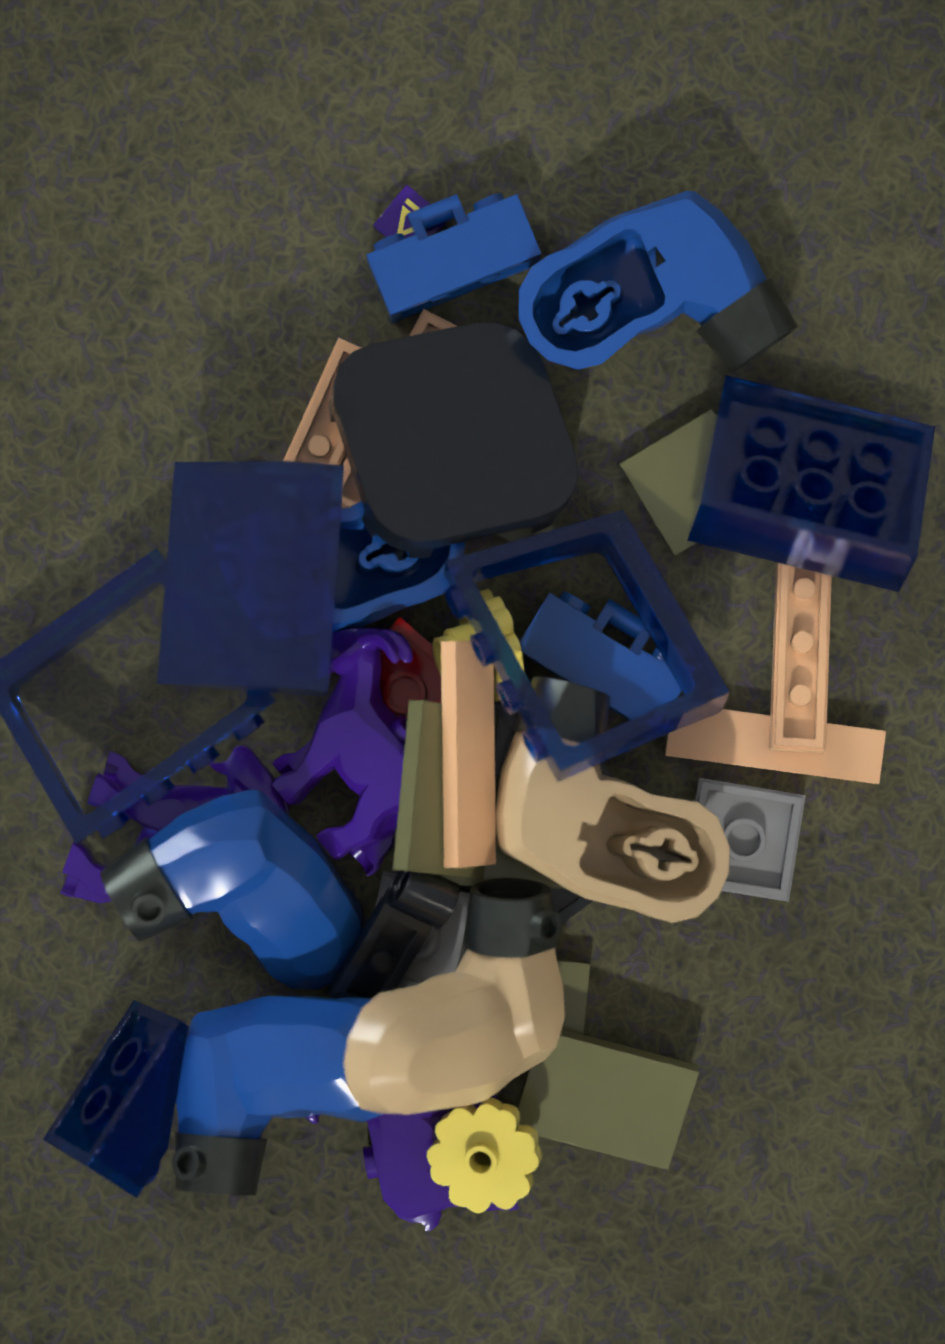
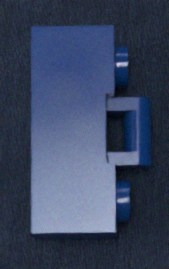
M502 193L485 197L473 205L474 211L468 213L467 217L457 194L408 213L407 218L413 230V236L405 239L402 233L388 236L373 245L375 251L366 254L367 261L392 324L418 314L423 309L428 310L530 269L541 261V251L517 194L505 199ZM454 219L456 226L428 237L426 229Z
M563 591L559 598L549 593L519 641L522 655L563 681L593 688L611 696L609 709L649 734H655L689 679L679 672L683 663L655 647L652 654L642 650L654 631L655 626L610 598L595 621L587 616L591 607L579 598L566 591ZM607 623L634 639L629 649L602 633Z

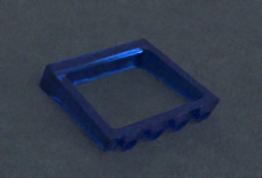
M624 510L445 561L444 576L450 585L449 588L445 589V597L453 615L458 620L465 617L469 619L476 634L470 636V641L477 659L483 667L493 663L502 680L496 684V689L504 708L510 715L518 711L520 712L528 727V730L522 732V736L529 754L536 763L546 760L557 782L663 735L722 712L729 695V690ZM598 553L608 561L684 696L578 745L571 746L564 743L560 738L475 582L559 560Z
M157 548L0 659V714L76 844L83 842L97 831L104 839L131 820L125 812L142 798L148 807L176 788L170 778L187 766L195 774L220 756V753L215 748L216 745L232 734L238 742L248 737L266 723L260 714L278 702L277 698L211 616L164 553ZM165 586L247 691L246 701L88 814L81 809L24 708L18 691L26 681L156 588Z

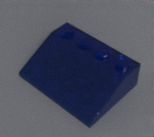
M726 375L697 490L687 541L900 592L918 557L935 426Z
M294 461L174 463L157 684L326 696L329 687L344 466Z

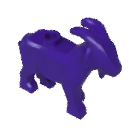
M348 628L318 636L312 641L310 649L319 663L315 678L321 681L333 672L339 674L340 678L321 711L310 741L297 752L283 754L272 763L282 775L277 777L271 784L287 804L299 805L328 773L336 769L348 787L360 795L353 818L345 826L326 828L319 832L316 838L335 860H340L346 854H349L363 866L366 875L370 876L379 869L384 858L396 842L407 718L404 716L397 718L383 703L380 687L382 669L381 649L393 663L399 662L400 658L405 663L412 662L413 652L406 638L392 629Z
M244 744L235 746L226 761L210 763V767L228 778L226 788L162 783L135 771L125 757L110 751L104 774L98 773L87 801L89 805L121 814L139 823L142 829L135 845L145 837L150 839L185 812L221 796L252 789L263 792L289 815L287 802L271 784L275 780L272 773L261 762L254 751ZM74 841L72 843L62 873L67 875V878L60 893L67 897L81 898L96 903L111 902L100 876V872L107 866L98 862L91 850L81 842Z
M497 1093L491 1096V1098L498 1100ZM481 1102L474 1103L472 1105L478 1108ZM453 1108L414 1114H383L367 1120L372 1145L363 1147L368 1179L379 1178L383 1200L394 1210L398 1218L408 1222L422 1223L425 1226V1231H432L438 1226L443 1209L460 1207L454 1205L449 1198L450 1186H442L432 1180L431 1166L427 1159V1151L433 1142L438 1139L435 1132L437 1123L443 1115L451 1112ZM318 1114L305 1118L312 1124H317L321 1115ZM491 1202L486 1211H512L519 1209L518 1202H516L512 1208L506 1210L497 1207Z

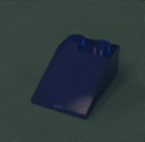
M133 1000L43 1140L90 1171L137 1198L142 1189L149 1185L156 1177L160 1168V1161L168 1150L189 1026L175 1017Z

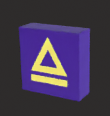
M406 185L376 220L373 228L385 238L398 233H402L405 239L411 237L414 233L407 214L428 206L430 203ZM448 221L426 229L428 237L438 233Z

